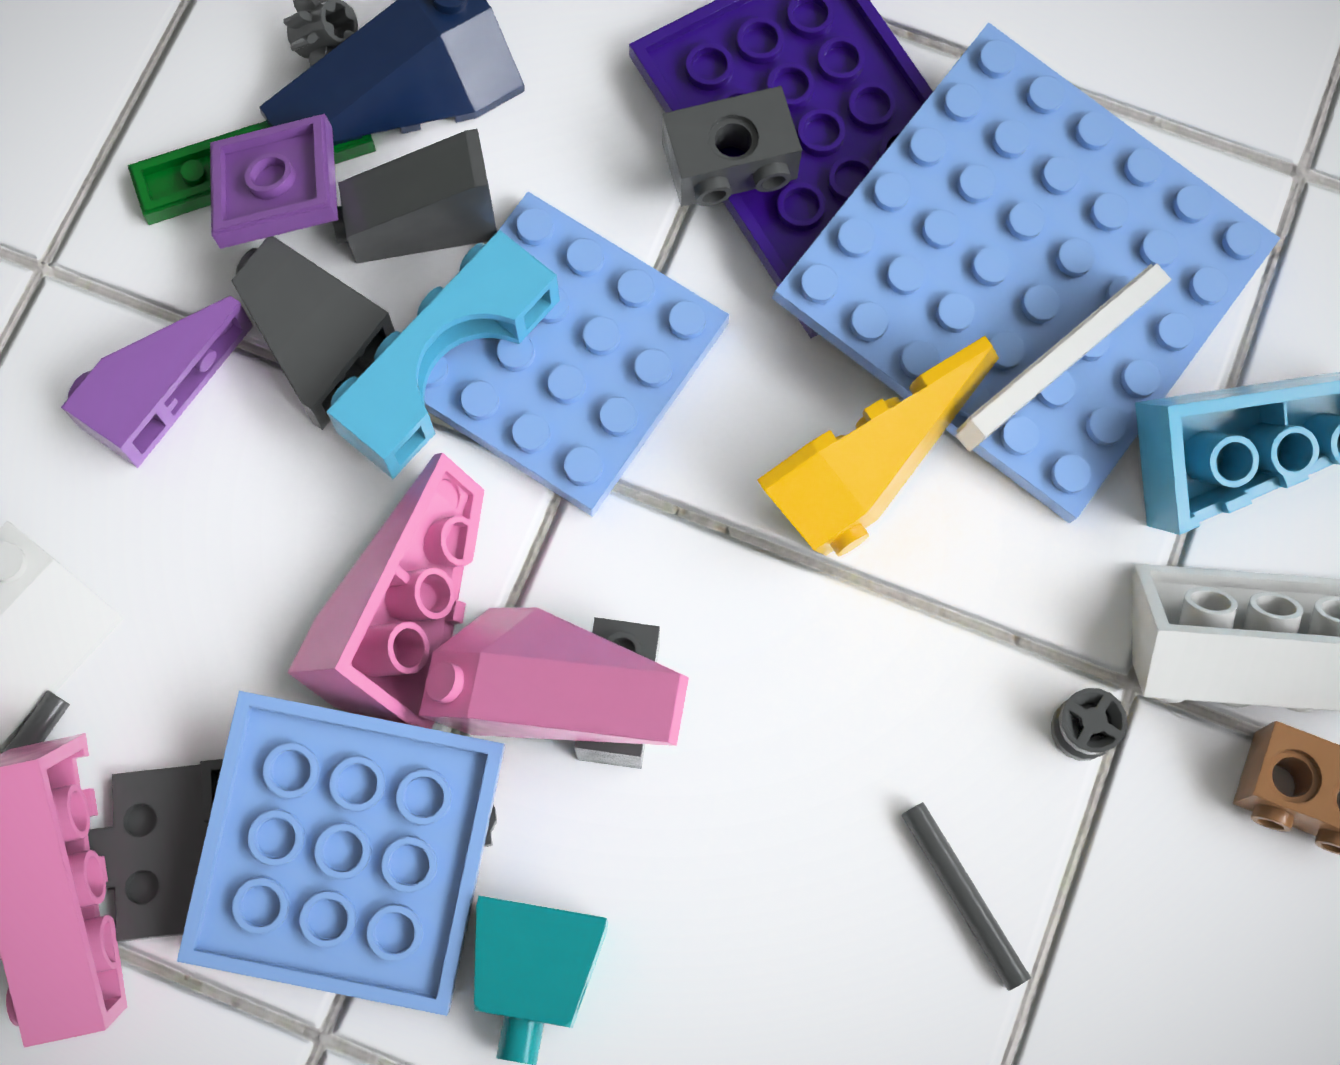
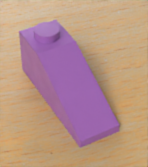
M228 296L101 358L91 371L83 373L74 381L68 392V399L61 408L80 429L136 468H139L251 330L253 325L241 303L232 296Z

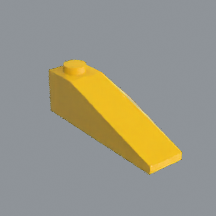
M983 336L919 375L909 386V390L913 395L903 401L898 397H892L885 401L881 398L863 410V416L856 423L855 430L847 435H839L837 437L834 436L831 430H828L761 476L757 481L814 551L825 556L834 551L838 557L852 551L869 537V533L865 528L880 518L997 362L999 357L987 337Z

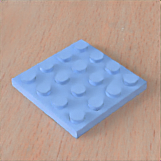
M528 191L499 230L557 275L560 301L520 344L497 338H481L467 341L448 351L436 363L428 377L425 388V407L432 415L593 517L728 326L730 314Z
M239 691L177 962L447 1016L452 1003L506 744Z

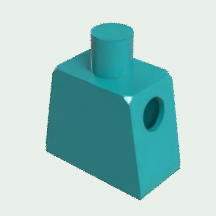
M478 895L476 905L474 1011L504 1016L496 1055L497 1059L537 1065L544 1023L573 1028L607 934L609 924L607 918Z

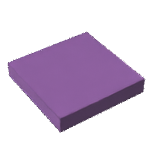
M325 114L210 142L211 236L220 249L338 220L333 128Z

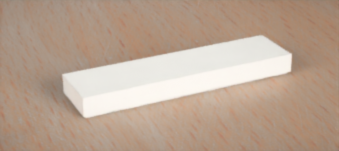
M1157 263L1154 266L1150 264L975 411L956 430L957 434L955 437L971 452L1151 300L1172 279Z

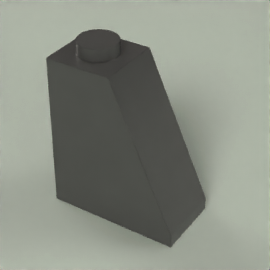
M478 128L462 131L338 182L342 206H337L338 220L333 221V226L338 244L349 243L356 264L488 242L497 233Z
M267 237L258 248H252L244 254L237 265L235 276L231 281L310 420L315 426L323 430L330 422L326 411L331 407V400L336 390L347 379L353 376L359 378L375 361L374 356L380 344L387 336L395 332V329L386 310L276 237Z

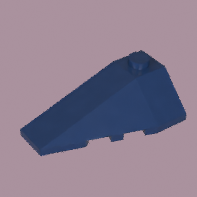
M396 0L259 106V109L270 127L325 114L333 128V145L361 139L364 135L398 128L401 129L402 134L421 130V123L454 117L456 123L476 119L525 92V85L493 9L486 0Z

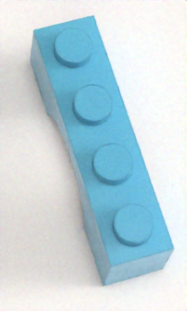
M501 230L486 244L480 242L472 247L460 264V272L444 288L439 286L430 291L418 308V316L402 332L395 331L387 336L375 353V361L359 378L353 376L343 382L332 397L331 407L326 412L336 432L392 479L401 472L436 434L424 401L427 380L436 363L454 347L474 339L497 338L520 344L560 301L557 275Z

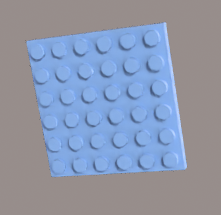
M988 22L777 287L772 299L904 399L913 395L909 390V386L919 375L983 336H986L999 359L946 428V431L955 437L957 434L956 430L975 411L1150 264L1154 266L1157 263L1172 280L1151 300L973 449L975 453L1070 524L1079 517L1137 437L1138 428L1135 402L1166 397L1280 238Z

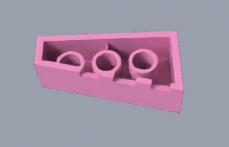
M86 733L13 748L0 754V960H2L9 986L6 994L7 1013L12 1024L19 1026L24 1048L105 1031L127 1008L114 918L110 915L100 916L99 904L104 901L106 882H108L105 856H98L94 850H90L88 839L90 817L98 816L94 788L81 789L77 759L89 756Z

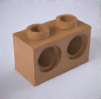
M1274 721L1254 733L1233 804L1252 811L1251 820L1261 826L1281 832H1290L1292 827L1316 836L1314 842L1316 846L1340 855V810L1337 804V796L1340 791V745L1278 721ZM1275 766H1280L1291 774L1295 784L1292 797L1282 794L1276 788L1272 776Z

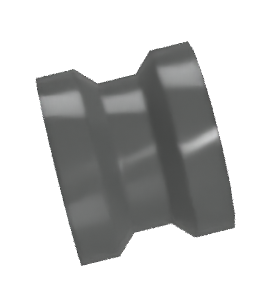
M1085 688L1071 695L1054 712L1051 721V735L1057 748L1066 756L1078 761H1092L1103 756L1119 744L1124 738L1127 729V715L1121 702L1112 693L1100 688ZM1075 718L1079 719V724L1082 728L1080 733L1077 727V721L1074 720Z

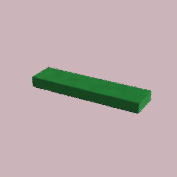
M267 121L127 165L142 214L148 225L210 206V142L269 128L270 126ZM371 134L364 135L358 140L334 145L335 164L375 152L376 148Z

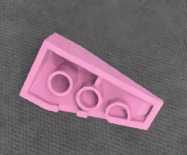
M444 453L434 454L318 613L287 672L335 708L349 713L432 729L435 723L419 716L433 651L453 636L454 624H463L466 603L458 600L464 566L473 562L485 491Z
M538 607L489 608L433 651L419 716L477 736L677 746L689 677Z

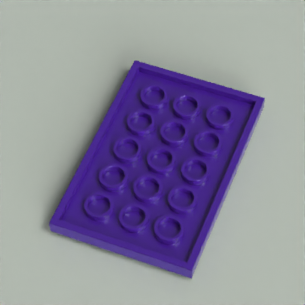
M715 0L629 44L630 59L665 113L782 86L802 148L798 178L791 180L784 187L774 191L760 192L757 189L733 194L723 201L777 287L933 92L870 0ZM734 147L720 150L722 154L729 157H738L745 154L742 150ZM799 320L810 339L819 335Z

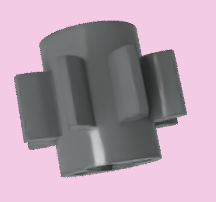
M293 0L297 13L283 19V23L287 26V38L291 45V50L301 57L309 59L310 67L358 30V21L354 10L343 0Z

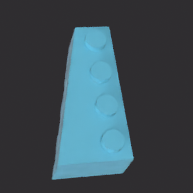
M1340 372L1135 402L1147 526L1181 535L1199 527V522L1223 512L1232 513L1252 504L1251 500L1280 487L1289 488L1309 479L1308 475L1333 464L1340 465Z

